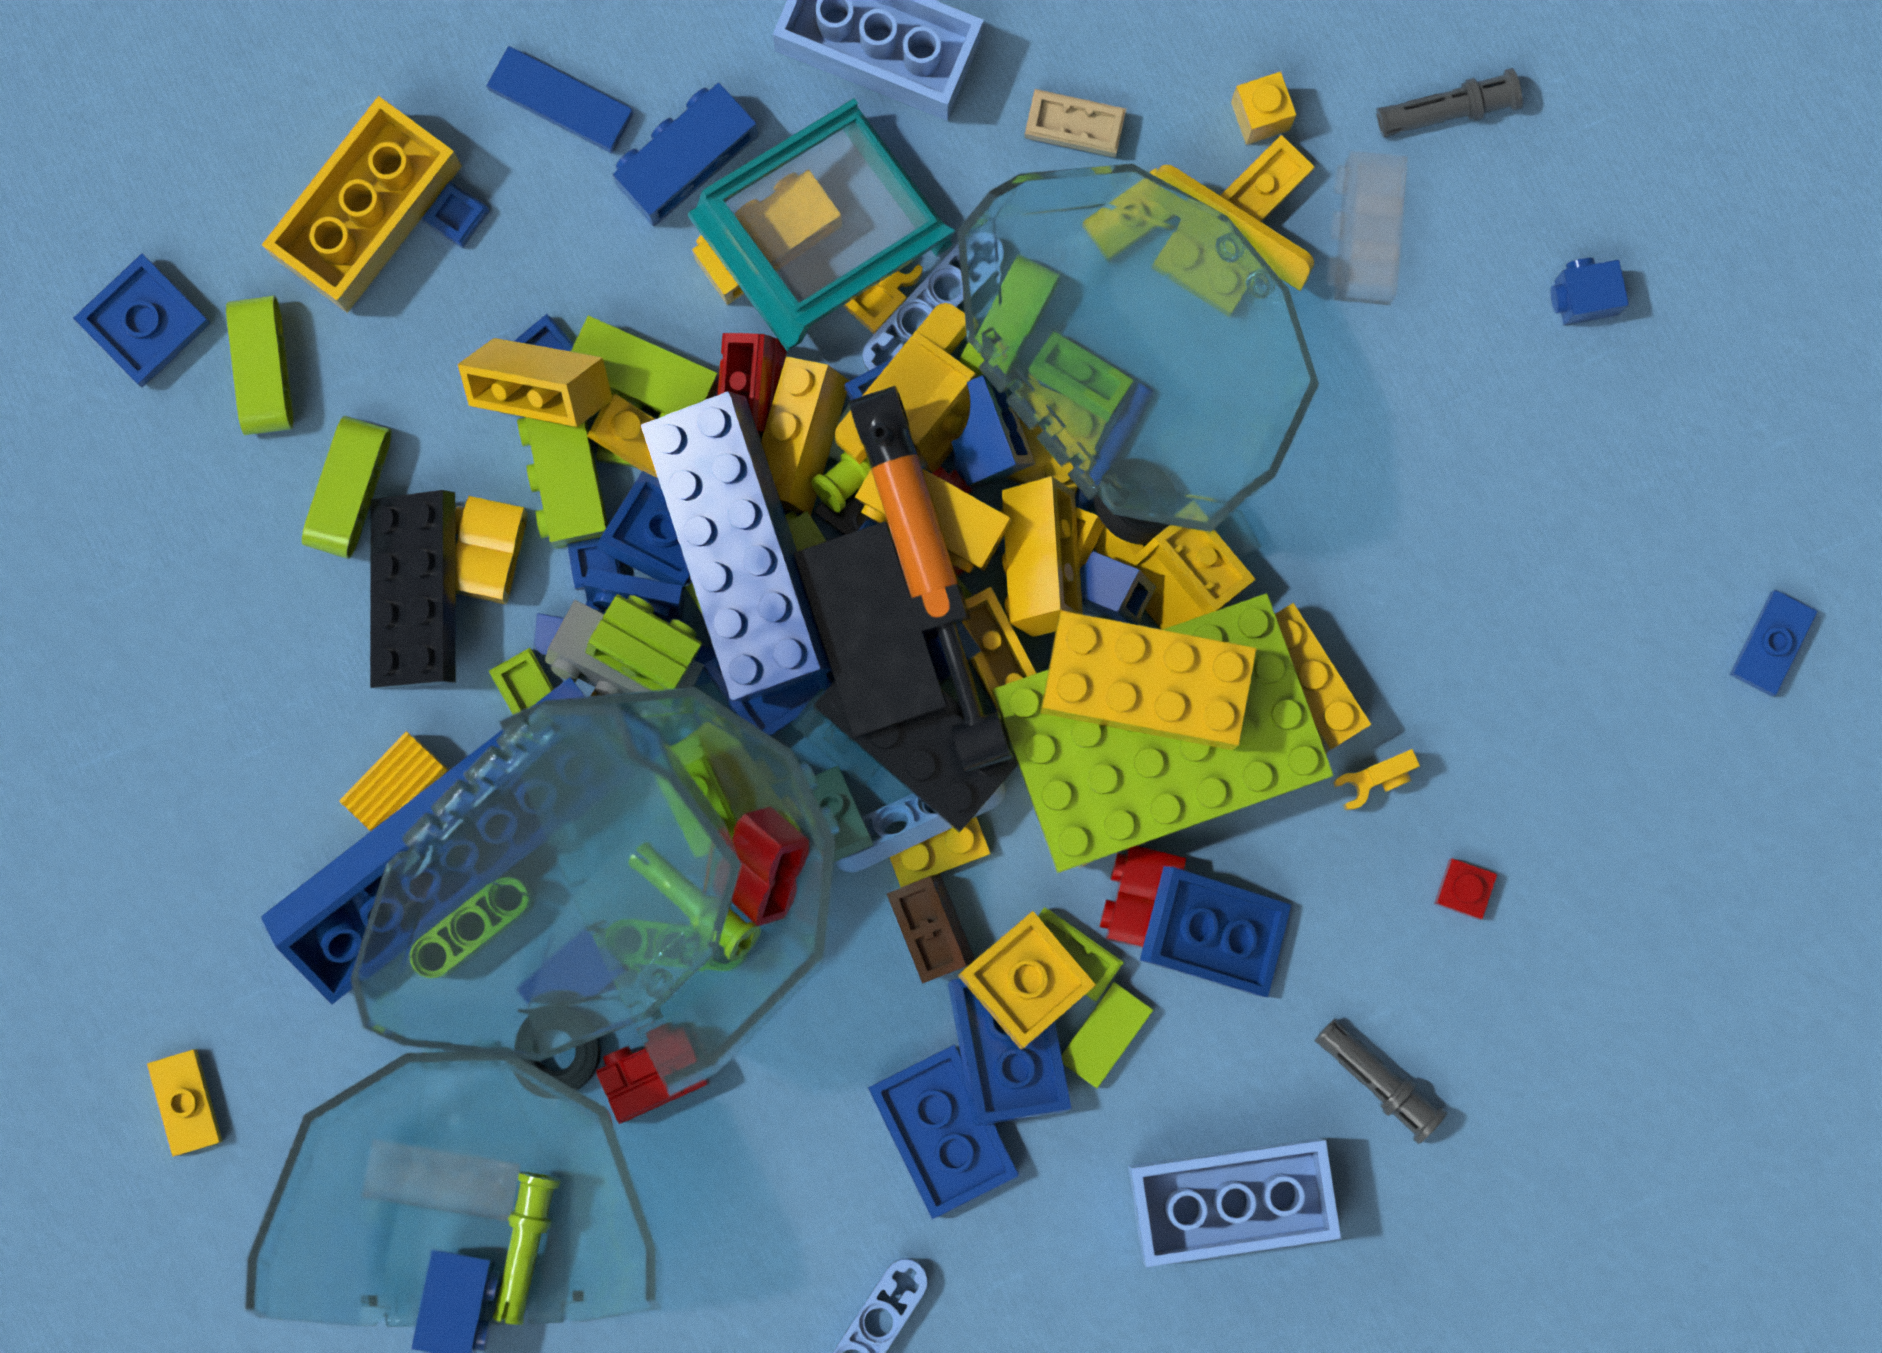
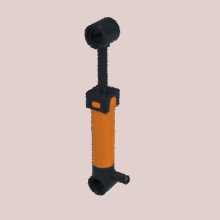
M895 385L849 400L851 414L869 461L911 595L910 602L919 631L925 634L937 630L965 718V722L951 727L962 766L965 772L968 773L1013 759L1011 745L1000 713L995 712L988 715L983 713L957 631V623L971 618L961 586L958 585L911 436L909 421L899 391Z

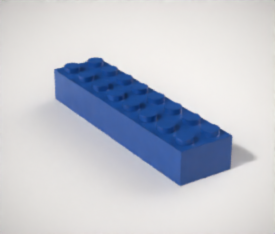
M569 677L261 916V919L278 951L333 1005L640 765L620 737L573 679Z

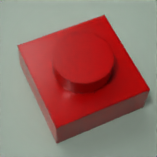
M1451 858L1448 860L1434 904L1474 919L1482 920L1497 874Z

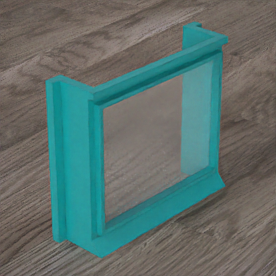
M855 98L703 189L696 208L689 211L687 215L786 351H789L803 341L810 326L931 250L937 257L951 248L953 244L950 240L956 231L943 223L860 111Z

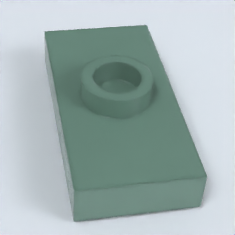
M838 765L794 784L829 864L873 845Z

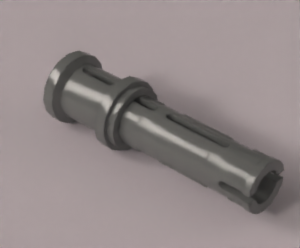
M1510 68L1504 70L1503 75L1478 82L1475 78L1467 79L1462 83L1461 88L1453 89L1452 91L1377 108L1376 115L1381 135L1385 138L1400 132L1442 123L1455 118L1468 116L1469 119L1479 120L1484 118V113L1511 107L1513 111L1522 109L1523 98L1518 76L1515 70Z
M1336 1018L1315 1038L1314 1041L1329 1052L1360 1083L1364 1084L1382 1102L1380 1107L1383 1108V1113L1387 1116L1393 1114L1414 1133L1413 1140L1417 1144L1422 1143L1446 1117V1110L1442 1107L1436 1109L1415 1090L1417 1084L1412 1079L1404 1078L1402 1080L1393 1073L1366 1046L1350 1034Z

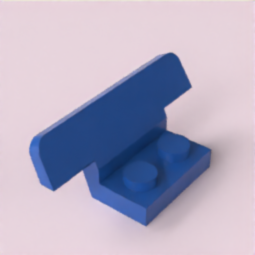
M588 567L584 589L587 599L586 605L605 614L617 594L626 599L633 595L648 602L654 608L653 615L665 622L670 623L671 620H682L685 604L683 586ZM537 613L534 644L541 654L547 655L548 647L564 618ZM701 645L695 661L704 665L715 658L714 648ZM702 669L696 683L699 686H704L711 682L704 669Z

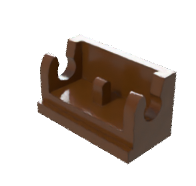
M941 874L928 876L887 893L922 984L969 966L975 960Z

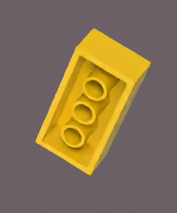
M378 95L265 239L262 246L276 261L348 313L462 165L452 149Z
M1061 611L1057 622L1040 713L1234 750L1239 745L1256 648Z

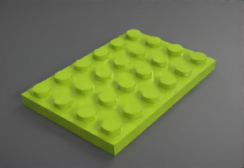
M1267 593L1163 629L1165 631L1256 648L1239 745L1234 750L1041 714L1048 670L992 689L1057 874L1334 776Z

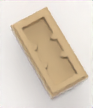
M1035 89L1024 138L1116 158L1126 109Z

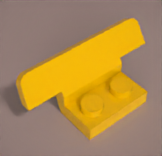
M1168 164L1160 166L1144 189V192L1182 215L1177 227L1152 263V268L1228 317H1231L1262 267L1299 291L1302 290L1308 281L1314 267V259L1309 252L1176 167Z
M941 303L932 310L863 394L864 396L896 385L906 411L911 436L921 467L932 473L940 467L953 451L951 441L958 439L967 425L970 414V394L967 382L977 378L975 372L951 356V353L969 333L975 323L971 316L949 303ZM850 410L836 428L835 441L841 449L860 465L867 455Z
M1195 506L1155 536L1145 547L1143 544H1133L1118 538L1105 526L1094 547L1101 555L1139 569L1156 586L1145 610L1162 630L1220 610L1256 580Z

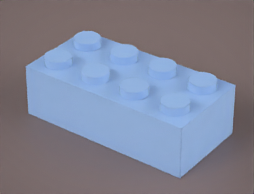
M787 0L773 32L775 51L947 121L983 38L984 20L936 0Z
M1314 1138L1128 1165L1142 1263L1146 1267L1341 1239L1327 1144L1324 1139Z

